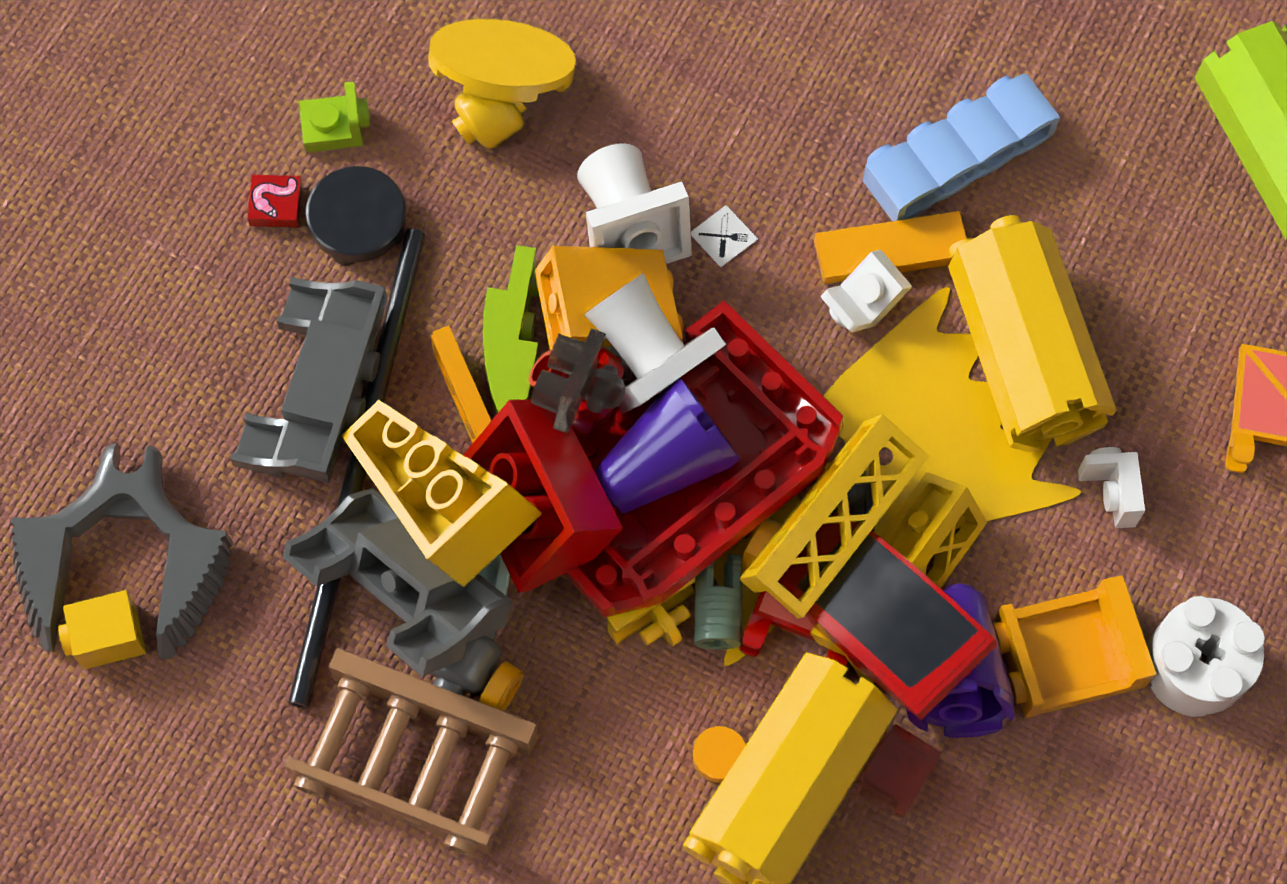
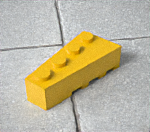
M380 400L341 435L425 557L463 587L542 514L508 483L497 476H493L471 459L459 454L435 436L433 437L417 424Z

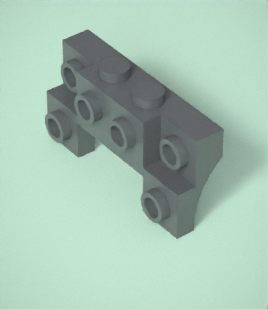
M291 277L289 283L291 289L283 313L278 316L277 324L281 330L306 335L281 409L284 419L246 413L244 417L245 427L236 453H232L230 460L235 467L283 478L285 472L330 483L341 445L346 443L341 435L364 414L366 400L361 398L366 381L373 382L378 372L380 353L375 352L374 341L388 298L385 287L358 280L342 283H324Z
M372 487L348 495L340 506L319 525L299 537L286 541L283 558L314 585L319 586L349 574L402 618L406 623L390 630L387 647L422 677L461 661L468 642L506 626L512 600L480 574H477L463 587L430 562L386 499Z

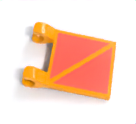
M1241 344L1239 348L1231 436L1225 461V468L1237 473H1244L1247 469V464H1250L1253 460L1255 451L1254 440L1287 446V352Z

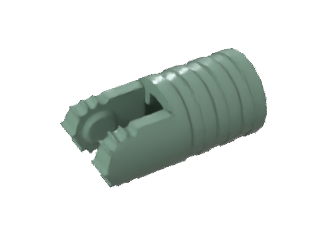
M729 554L724 564L723 587H713L714 562L695 576L694 645L696 647L710 650H729L741 646L742 581L739 578L742 576V556Z

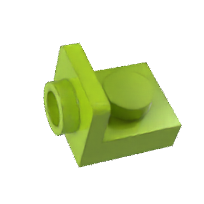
M354 82L344 83L345 96L299 101L305 153L363 146L362 127H370L367 97H357Z

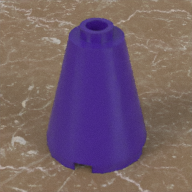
M679 377L661 392L595 468L594 472L613 509L617 507L625 514L733 467L732 465L740 460V457L687 384Z
M953 584L946 587L943 591L988 631L998 643L985 596L976 591L972 586L966 584ZM999 643L922 720L906 709L908 720L917 728L928 732V723L944 727V736L953 738L979 737L996 733L1003 729V719L1008 717L1012 722L1015 717V701Z

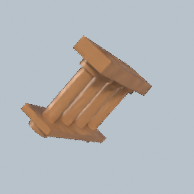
M337 648L328 668L334 681L339 682L337 688L341 692L309 764L288 756L284 767L290 777L295 779L293 787L323 799L325 792H328L446 838L443 845L461 855L474 857L476 850L490 855L493 848L491 835L479 831L508 758L515 757L517 751L528 756L531 755L538 738L537 725ZM370 694L388 701L386 707L390 711L359 783L330 773L329 770L360 699L366 700ZM419 713L437 720L435 726L439 729V732L410 800L407 803L379 792V789L409 719H416ZM467 732L487 739L485 745L489 750L460 820L456 822L430 812L429 808L459 738H465Z

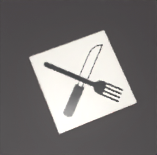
M727 205L691 231V236L720 267L724 266L758 240Z

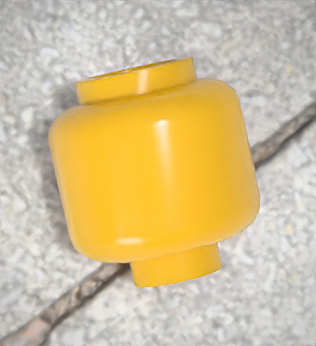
M462 92L455 98V109L459 116L452 122L468 145L477 140L483 147L493 149L523 127L524 119L522 113L527 108L523 103L491 101Z

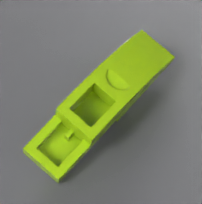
M516 245L507 290L487 287L483 316V346L487 382L495 416L508 400L533 399L535 388L529 384V374L539 359L538 342H532L536 324V313L529 311L532 296H540L535 276L537 254L536 248Z

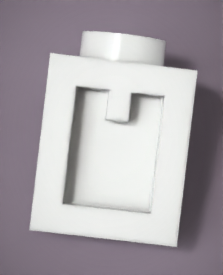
M882 250L870 252L840 286L828 288L821 295V298L830 308L829 311L832 318L840 326L848 329L850 332H856L875 327L912 288V285Z
M1104 447L1092 451L1084 457L1078 469L1079 481L1109 480L1104 481L1103 502L1107 512L1113 511L1115 528L1136 527L1145 512L1138 453H1121V449L1116 447Z

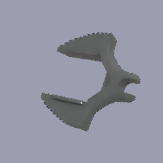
M118 443L110 444L103 450L93 483L80 497L60 512L44 517L11 518L13 526L11 529L13 536L12 559L14 564L13 572L16 574L15 581L16 584H19V594H22L21 602L25 604V615L29 614L27 619L29 628L33 627L32 634L35 638L40 637L39 645L45 651L55 652L59 620H62L72 556V537H80L104 517L150 520L169 542L156 631L159 659L171 658L177 654L175 648L178 645L183 647L187 643L185 639L187 636L192 638L195 633L194 627L200 625L202 615L206 616L209 611L207 607L212 606L214 602L213 597H217L220 592L218 588L223 587V577H227L228 574L226 567L230 566L228 557L231 556L232 551L229 548L233 546V540L226 531L210 530L188 522L175 508L163 488V456L156 447L150 445L146 447L143 464L137 471L123 473L119 471L120 446Z

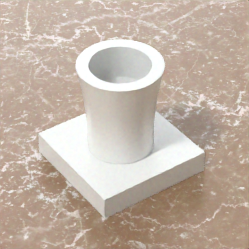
M613 144L603 147L584 160L578 170L577 178L597 208L586 212L590 247L659 249L664 252L666 264L692 256L689 196L682 182L651 191L642 153L637 147L630 144Z
M644 273L584 314L608 339L637 377L636 380L619 391L614 401L622 414L643 404L726 345L714 327L684 345L657 303Z

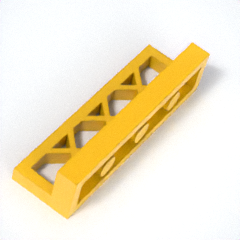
M883 414L864 421L739 580L754 593L767 591L796 618H803L929 455ZM890 441L909 460L898 474L881 475L879 452ZM869 466L870 476L860 477ZM882 482H891L883 492ZM871 483L873 500L871 509L867 514L849 515L848 491L854 484ZM838 505L839 516L829 517ZM860 521V523L851 533L850 522ZM839 523L842 546L835 555L818 556L815 533L822 524ZM806 546L807 557L796 558ZM819 562H828V564L824 567V569H823V570L821 571V573L819 574V564H818V563H819ZM808 563L810 587L798 600L778 580L790 565Z
M926 472L880 537L925 575L927 564L935 554L933 567L927 574V577L941 588L983 530L987 521L967 486ZM964 515L966 521L954 537L956 523ZM813 627L810 633L819 645L846 656L860 678L863 677L872 684L874 683L873 680L853 665L845 652Z

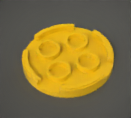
M498 19L465 20L442 27L436 31L430 40L428 63L433 73L438 78L447 76L455 82L462 84L465 94L481 99L509 103L535 102L539 93L552 90L562 93L573 81L576 62L572 49L557 36L531 25Z

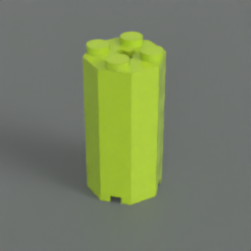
M1270 21L1238 33L1226 43L1230 51L1221 58L1218 57L1215 51L1205 57L1195 76V80L1284 238L1287 240V25L1281 28L1278 22Z

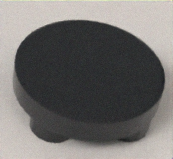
M364 166L338 169L321 179L308 198L306 219L311 236L318 247L332 256V259L340 265L349 266L356 262L378 258L401 243L405 237L407 214L402 192L389 176L379 170Z

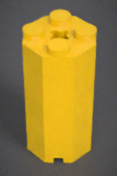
M1008 215L994 221L990 226L991 229L975 238L960 240L951 245L949 253L952 260L948 268L1010 448L1026 452L1043 450L1040 440L1054 438L1057 447L1070 444L1105 427L1108 423L1106 414L1113 416L1117 410L1051 228L1034 221L1021 223L1019 216Z
M806 652L691 829L682 848L697 860L708 865L712 863L716 866L717 869L713 876L722 884H791L898 711L874 684L863 677L855 684L843 677L848 668L835 660Z

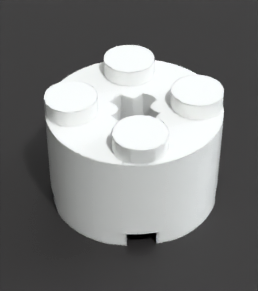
M1194 596L1188 599L1186 602L1175 607L1165 617L1147 641L1146 645L1157 674L1151 680V689L1164 705L1186 716H1205L1206 714L1217 713L1231 707L1253 686L1261 673L1264 663L1263 644L1265 640L1262 629L1247 614L1231 603L1203 596ZM1201 653L1207 656L1206 661L1208 664L1199 660Z

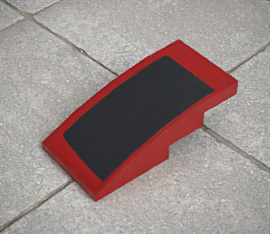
M838 510L831 517L839 516ZM860 521L850 522L851 533L857 527ZM839 523L823 524L815 533L818 556L835 555L842 546ZM872 530L806 613V617L813 627L845 652L854 666L920 720L998 645L996 639L960 605ZM806 546L796 558L807 557ZM819 562V563H818V564H819V574H820L821 571L824 569V567L828 564V562ZM808 563L790 565L778 580L798 600L810 587Z

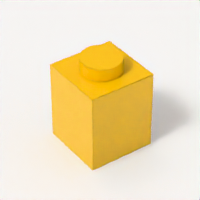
M127 590L63 606L66 624L59 625L61 645L65 655H73L84 670L146 654L137 605Z

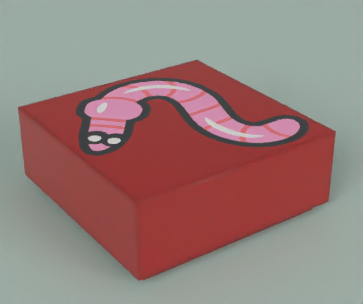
M251 174L247 215L249 226L299 228L302 195L301 176Z

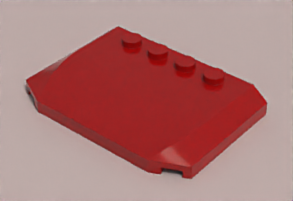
M724 300L685 330L687 340L683 344L686 345L694 338L714 327L726 345L682 375L681 378L740 457V460L732 465L733 467L628 513L623 514L617 507L614 508L623 529L595 559L565 573L569 580L604 618L665 602L822 475L843 428V415ZM664 389L643 404L623 414L614 402L605 418L595 421L590 433L585 438L578 439L593 470H595Z

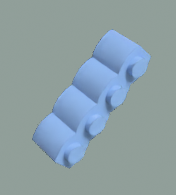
M1026 73L1012 79L1010 76L1000 78L989 87L986 92L987 96L971 101L969 98L960 101L947 113V119L934 124L930 121L924 122L909 133L907 142L893 147L890 144L883 145L868 157V164H866L862 181L892 221L916 217L935 202L954 195L975 179L997 170L1013 157L1033 149L1055 133L1060 116Z

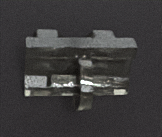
M591 328L585 342L558 334L552 347L547 367L569 374L570 377L568 379L542 370L536 381L531 400L532 404L557 413L554 429L569 433L583 399L588 402L587 408L594 413L601 412L602 408L611 409L621 404L626 393V387L617 376V369L612 365H605L603 369L597 368L599 363L597 356L605 340L606 333Z

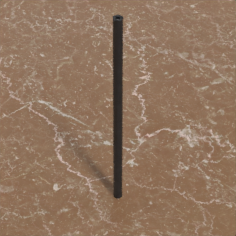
M410 228L405 233L376 352L380 353L379 368L375 380L368 382L364 397L366 400L364 413L378 400L383 403L385 401L425 239V233L418 229ZM352 450L337 508L348 495L363 490L367 472ZM341 577L317 586L288 704L303 709L309 708Z

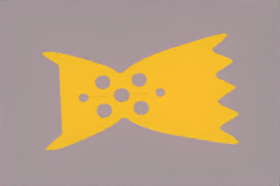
M950 287L937 291L914 309L841 374L823 395L843 415V428L839 436L844 440L845 445L864 421L883 414L929 455L875 525V533L878 536L882 534L926 472L967 486L986 521L1049 507L1071 500L1081 493L1080 489L1067 485L1032 479L1033 470L1052 438L1040 440L1043 450L1026 452L1010 448L1006 434L1000 427L1001 420L988 382L974 381L968 377L972 366L979 356L972 335L937 331L938 323L948 301ZM888 441L884 447L891 450L893 460L888 465H880L881 475L898 474L909 460L903 452ZM882 482L883 492L891 482ZM798 495L794 496L768 518L782 525L800 503ZM964 515L956 523L955 529L961 528L965 523ZM759 526L752 530L748 538L741 539L714 561L713 577L719 587H723L724 564L728 555H741L743 560L744 551ZM743 582L741 640L760 592L754 593ZM770 624L767 634L775 627L774 625ZM739 647L727 650L724 666L739 661L746 654L740 652Z

